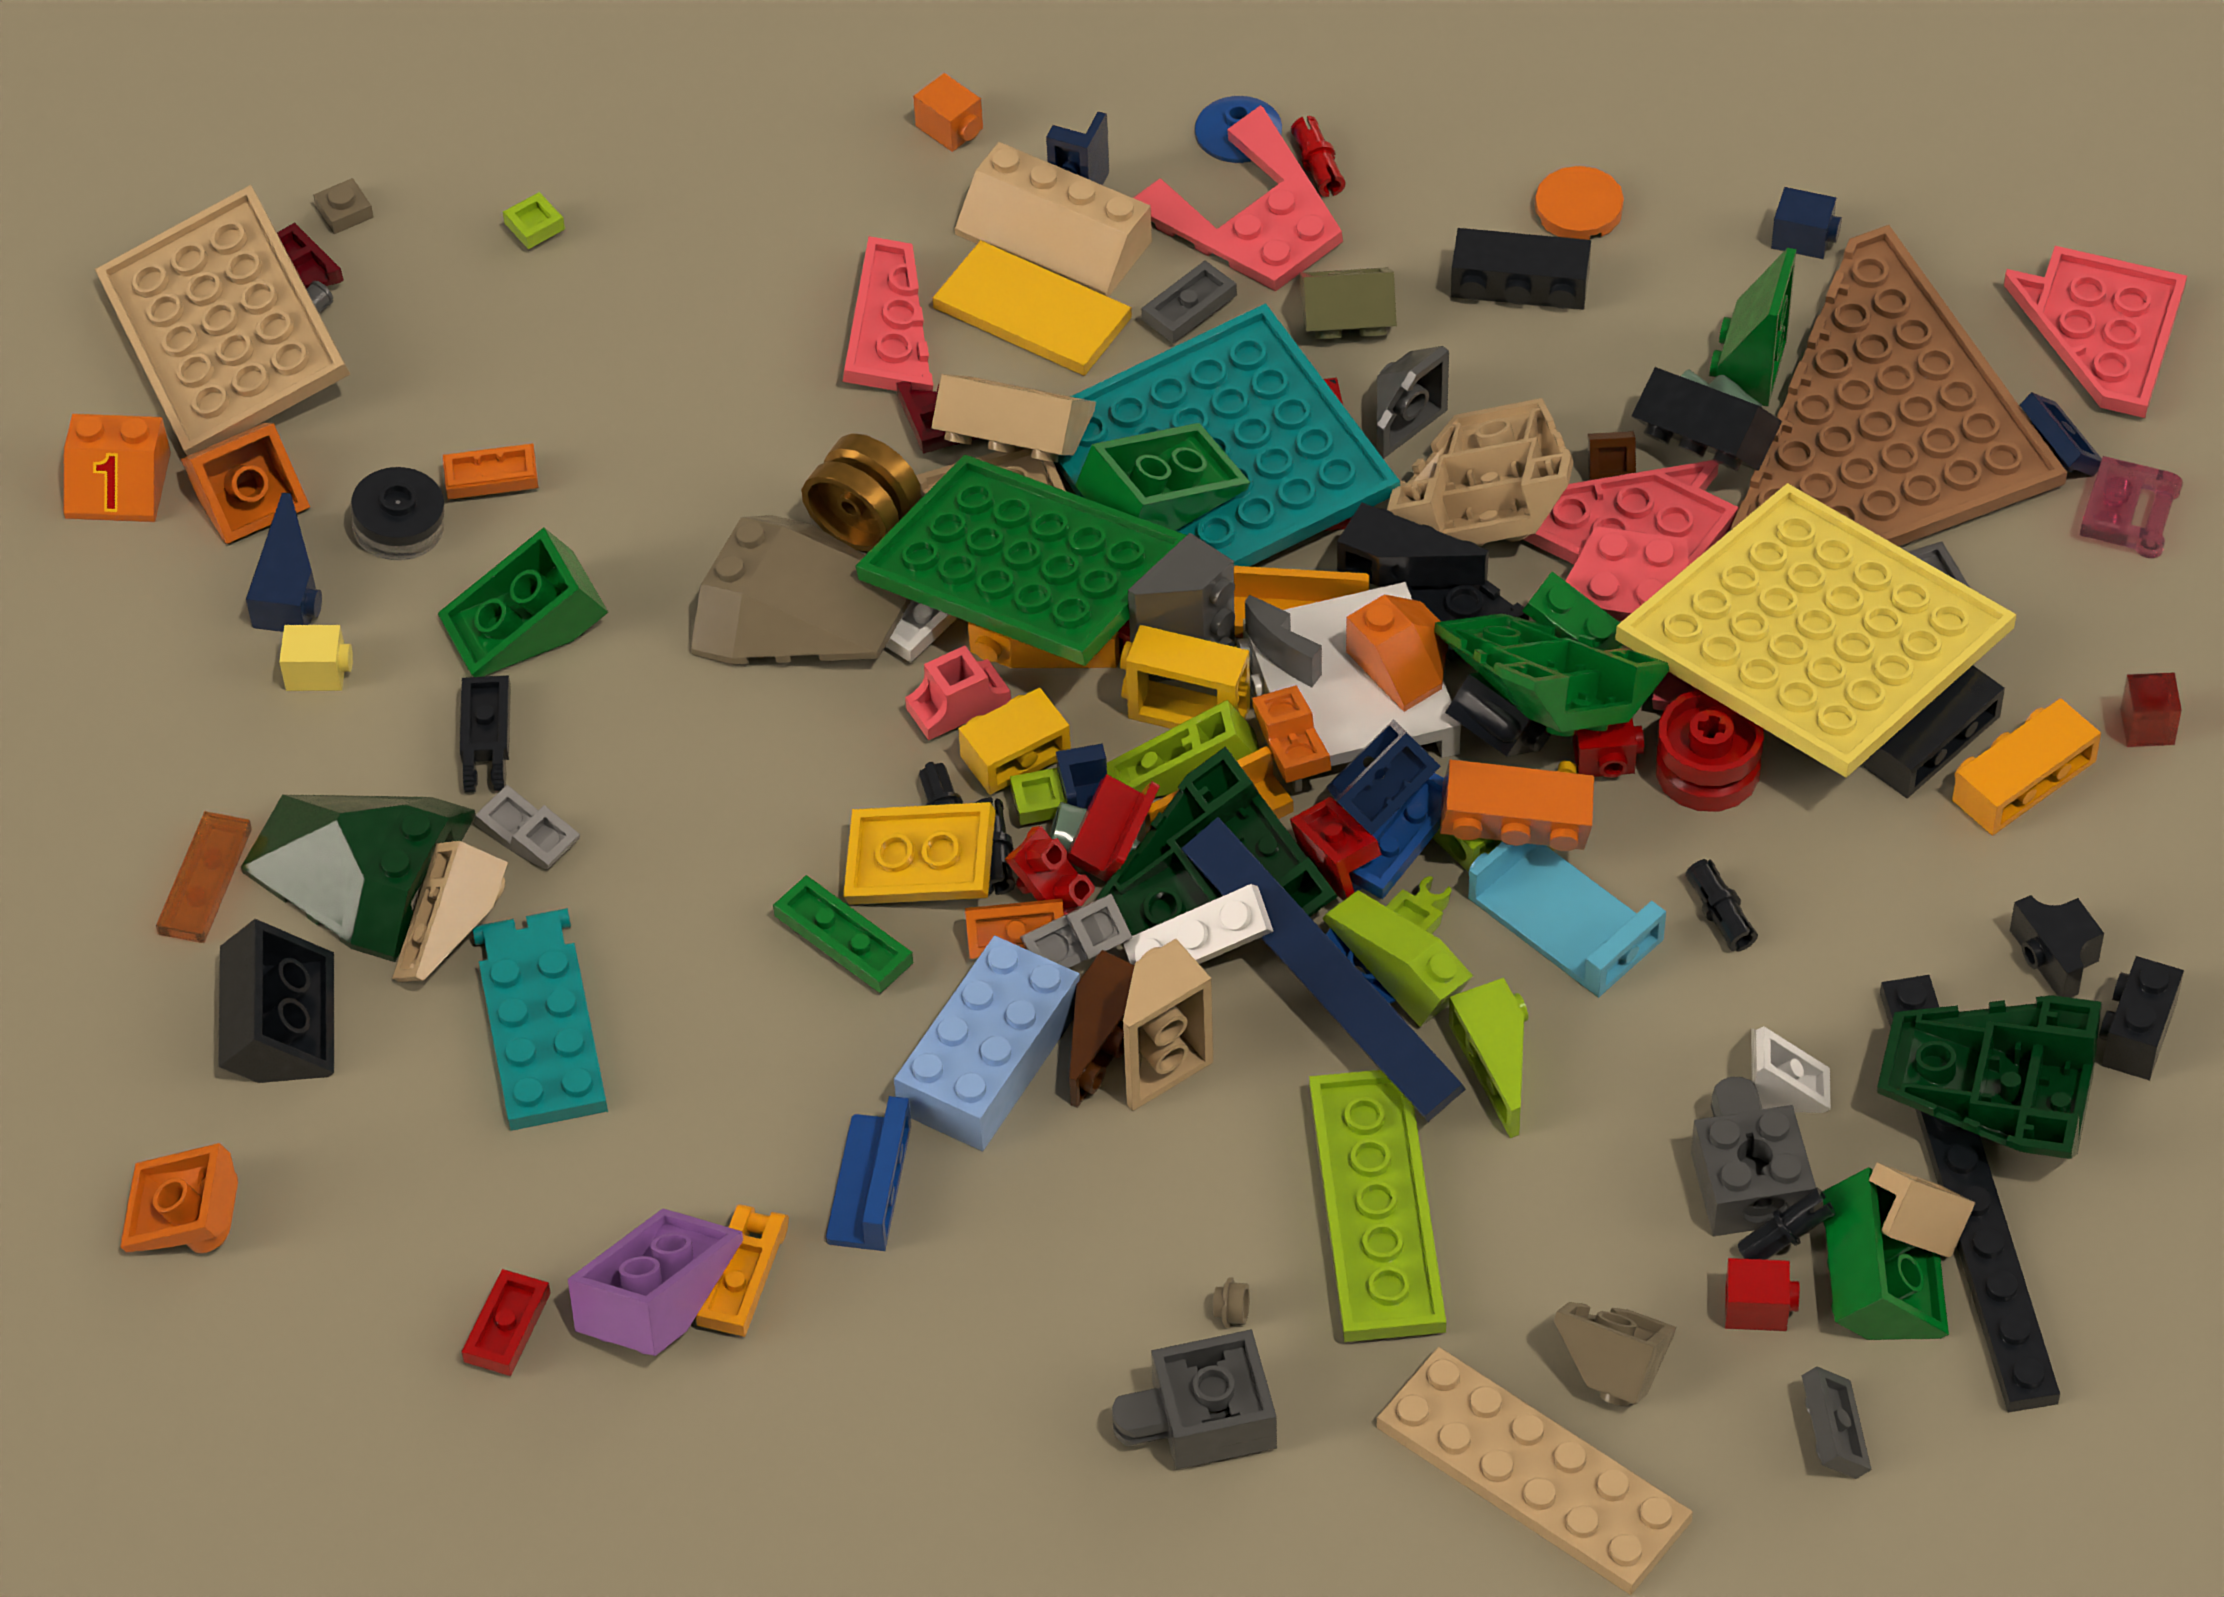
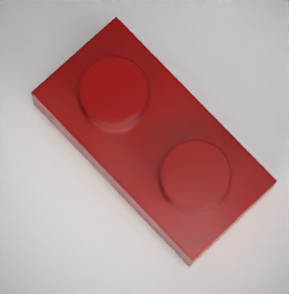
M502 1269L462 1350L464 1362L511 1376L551 1294L549 1282Z

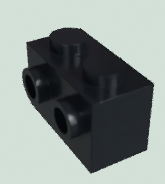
M2136 956L2130 974L2120 972L2112 997L2113 1001L2119 1002L2116 1012L2106 1011L2098 1037L2107 1041L2102 1062L2103 1067L2150 1081L2177 1005L2184 970Z

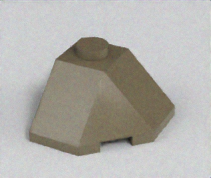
M1575 1302L1565 1304L1556 1312L1554 1322L1587 1387L1600 1391V1397L1609 1403L1619 1406H1629L1630 1403L1637 1404L1648 1394L1674 1337L1676 1327L1628 1309L1612 1307L1610 1312L1600 1311L1597 1315L1589 1314L1591 1307L1587 1304Z

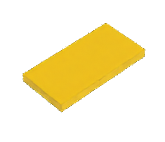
M981 240L932 297L933 308L1083 376L1088 373L1132 318L1130 306Z

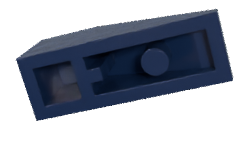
M290 493L281 494L246 597L252 627L255 629L283 632L284 625H310L312 617H318L321 611L322 592L316 589L311 565Z

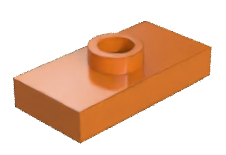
M533 443L443 455L448 500L539 488Z

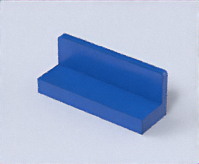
M1434 773L1372 835L1377 839L1382 855L1349 873L1354 892L1364 889L1383 900L1438 832L1441 823L1443 777Z
M889 1096L885 1117L860 1114L852 1116L826 1233V1240L829 1245L886 1251L912 1126L909 1098Z

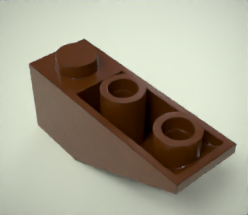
M1101 950L1076 985L1069 1076L1071 1105L1076 1108L1079 1107L1088 1093L1094 1094L1099 1089L1104 1080L1106 1068L1114 1057L1120 1058L1125 1053L1123 1018L1135 965L1104 950Z

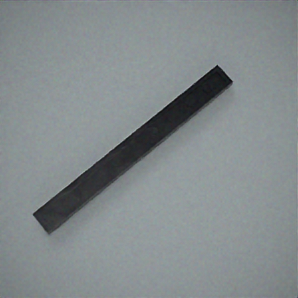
M1930 975L1881 982L1880 996L1890 1028L1894 1012L1939 1007ZM1915 1109L1938 1184L1975 1202L1957 1243V1248L2007 1412L2058 1405L2060 1391L1980 1135Z

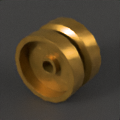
M854 433L845 435L838 440L829 451L824 463L817 466L801 489L802 500L810 517L823 531L855 550L867 552L911 510L921 497L920 482L913 469L900 454L877 439L868 435Z

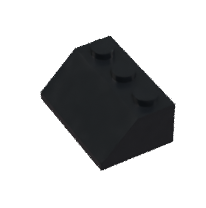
M258 919L252 920L220 945L218 1067L257 1083L331 1076L334 1073V952Z

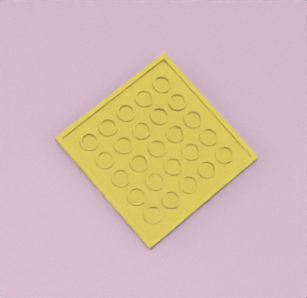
M1787 483L1619 623L1616 627L1615 640L1635 652L1667 662L1669 672L1847 778L2012 631L2017 614Z

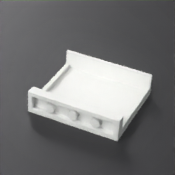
M1406 582L1284 610L1290 613L1292 632L1322 645V675L1313 687L1298 681L1272 663L1245 631V619H1243V639L1237 640V648L1249 650V665L1253 674L1250 675V687L1253 697L1297 685L1313 713L1314 728L1330 755L1331 766L1351 762L1393 719L1419 745L1436 742L1441 758L1460 754L1461 725L1445 713L1452 701L1444 681L1440 691L1404 712L1346 653V617L1384 594L1412 600ZM1302 779L1292 781L1295 792L1302 791Z

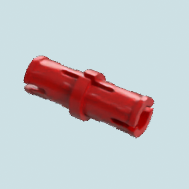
M1307 116L1310 129H1308L1304 118L1300 117L1292 124L1291 133L1302 152V158H1300L1302 165L1307 171H1311L1318 191L1322 196L1329 197L1330 193L1326 187L1327 183L1333 196L1342 192L1346 185L1345 179L1335 162V150L1330 142L1325 141L1315 117Z

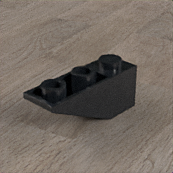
M1361 503L1337 541V571L1366 573L1369 575V583L1378 587L1406 582L1407 586L1485 585L1488 579L1489 550L1481 548L1471 541H1463L1439 532L1431 526L1420 525L1399 517L1389 510L1378 509Z

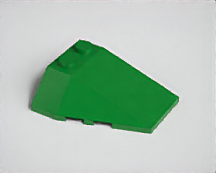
M1503 613L1435 622L1434 632L1523 715L1528 719L1545 725L1548 733L1557 736H1573L1575 730L1580 729L1606 731L1608 730V725L1629 722L1669 672L1667 662L1635 652L1627 646L1622 645L1619 646V649L1612 650L1595 648L1596 638L1580 635L1578 642L1570 638H1558L1554 636L1555 627Z

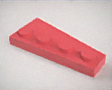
M868 237L842 382L897 391L896 383L907 381L911 382L912 390L933 391L932 373L929 372L928 346L923 331V312L918 297L919 285L914 251L911 243Z

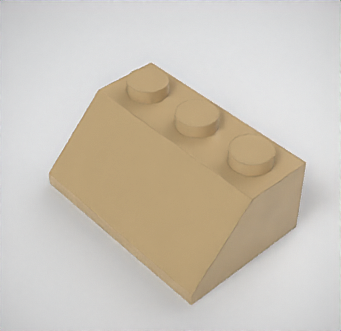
M941 374L931 428L946 431L944 440L971 445L972 438L976 437L989 440L987 448L991 450L1015 453L1016 446L1032 449L1031 458L1058 462L1059 455L1075 454L1095 411L1096 402L971 376Z
M1177 939L1162 947L1150 949L1139 961L1135 962L1123 1018L1127 1105L1132 1111L1213 1063L1211 977Z

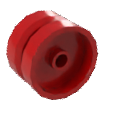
M1698 689L1681 694L1667 705L1659 720L1656 778L1664 793L1679 805L1696 811L1720 812L1738 806L1753 794L1760 780L1764 728Z

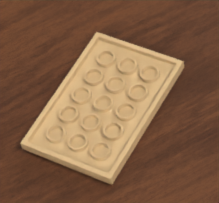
M251 185L95 269L187 456L251 429L350 375L343 358Z

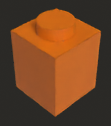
M946 73L940 75L913 96L916 127L952 152L966 141L974 139L983 129L981 98Z

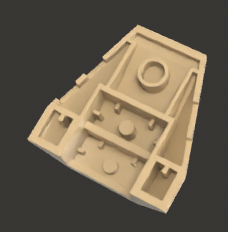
M1542 398L1457 414L1453 416L1430 444L1433 452L1426 461H1424V458L1417 459L1412 465L1414 475L1407 483L1400 481V486L1392 490L1387 510L1394 515L1420 525L1431 526L1435 530L1457 539L1471 541L1479 547L1488 542L1504 539L1510 542L1520 541L1531 534H1536L1569 485L1574 462Z

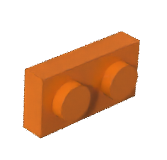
M1062 899L965 908L970 959L979 958L994 935L1026 949L1020 936L1064 916Z

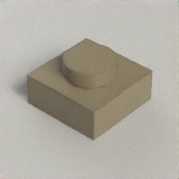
M353 178L313 194L316 208L334 234L374 218L371 204Z

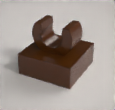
M1634 431L1588 434L1589 480L1636 473V437Z

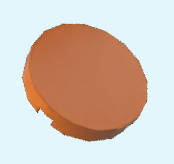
M1585 166L1565 167L1549 174L1539 184L1535 197L1536 214L1541 218L1543 227L1548 232L1564 238L1590 240L1591 235L1601 233L1602 237L1610 233L1620 223L1624 207L1621 186L1614 178L1597 168Z

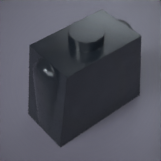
M1478 672L1470 673L1445 712L1506 757L1540 751L1551 736L1546 731L1545 725L1528 719Z

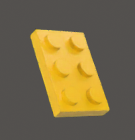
M991 802L852 809L843 897L849 905L988 898L996 810Z

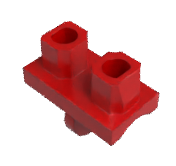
M1042 826L1032 827L1023 843L1005 858L1006 862L1018 876L1015 884L1022 894L1031 893L1037 901L1062 899L1064 915L1082 906L1095 891V886L1086 874H1078L1067 860V850L1058 838L1051 839Z

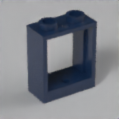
M1393 719L1326 788L1337 802L1373 835L1441 766ZM1367 756L1373 757L1374 761L1368 767H1365L1363 765L1364 758Z

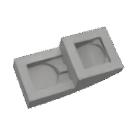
M508 785L496 794L475 815L474 824L501 845L547 870L580 838V834L545 805L539 810L536 809Z
M1112 894L1020 936L1027 950L1067 968L1098 955L1101 950L1107 951L1133 938Z

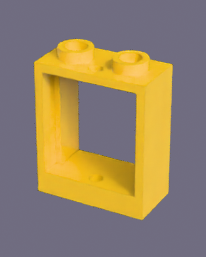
M1144 625L1139 626L1133 642L1127 641L1125 643L1120 659V668L1126 670L1121 697L1127 699L1128 719L1172 729L1228 700L1246 720L1250 710L1249 650ZM1149 674L1217 689V696L1150 681Z

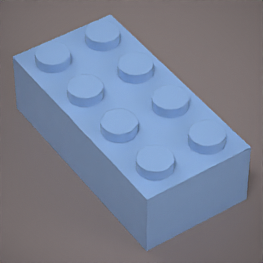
M994 935L894 1078L896 1097L909 1098L911 1119L983 1152L1074 1019L1076 985L1080 981V973Z

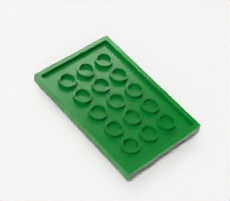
M964 454L855 567L858 580L1086 666L1129 620L1128 589L1187 535Z

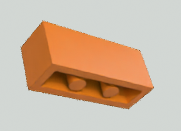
M1450 759L1442 787L1440 834L1454 835L1462 840H1475L1477 838L1501 840L1513 846L1536 844L1551 846L1559 851L1584 850L1592 828L1594 776Z

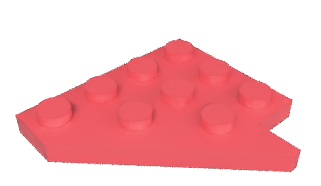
M2060 246L2054 247L2045 277L2007 269L2004 287L2098 406L2103 409L2133 416L2146 417L2185 290L2187 275Z
M1709 460L1571 483L1567 486L1536 534H1531L1523 540L1575 564L1595 526L1688 539L1689 563L1691 564L1727 534L1739 507L1705 491L1718 475L1719 463Z

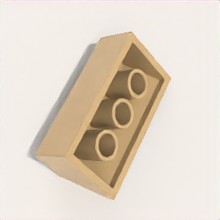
M998 142L975 171L955 227V235L976 244L980 240L1109 297L1152 242L1151 205Z

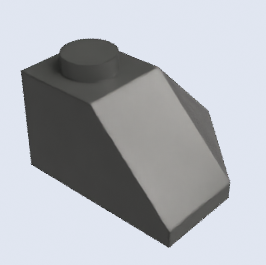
M1444 346L1409 351L1396 362L1388 363L1377 375V451L1383 459L1448 410L1449 350Z

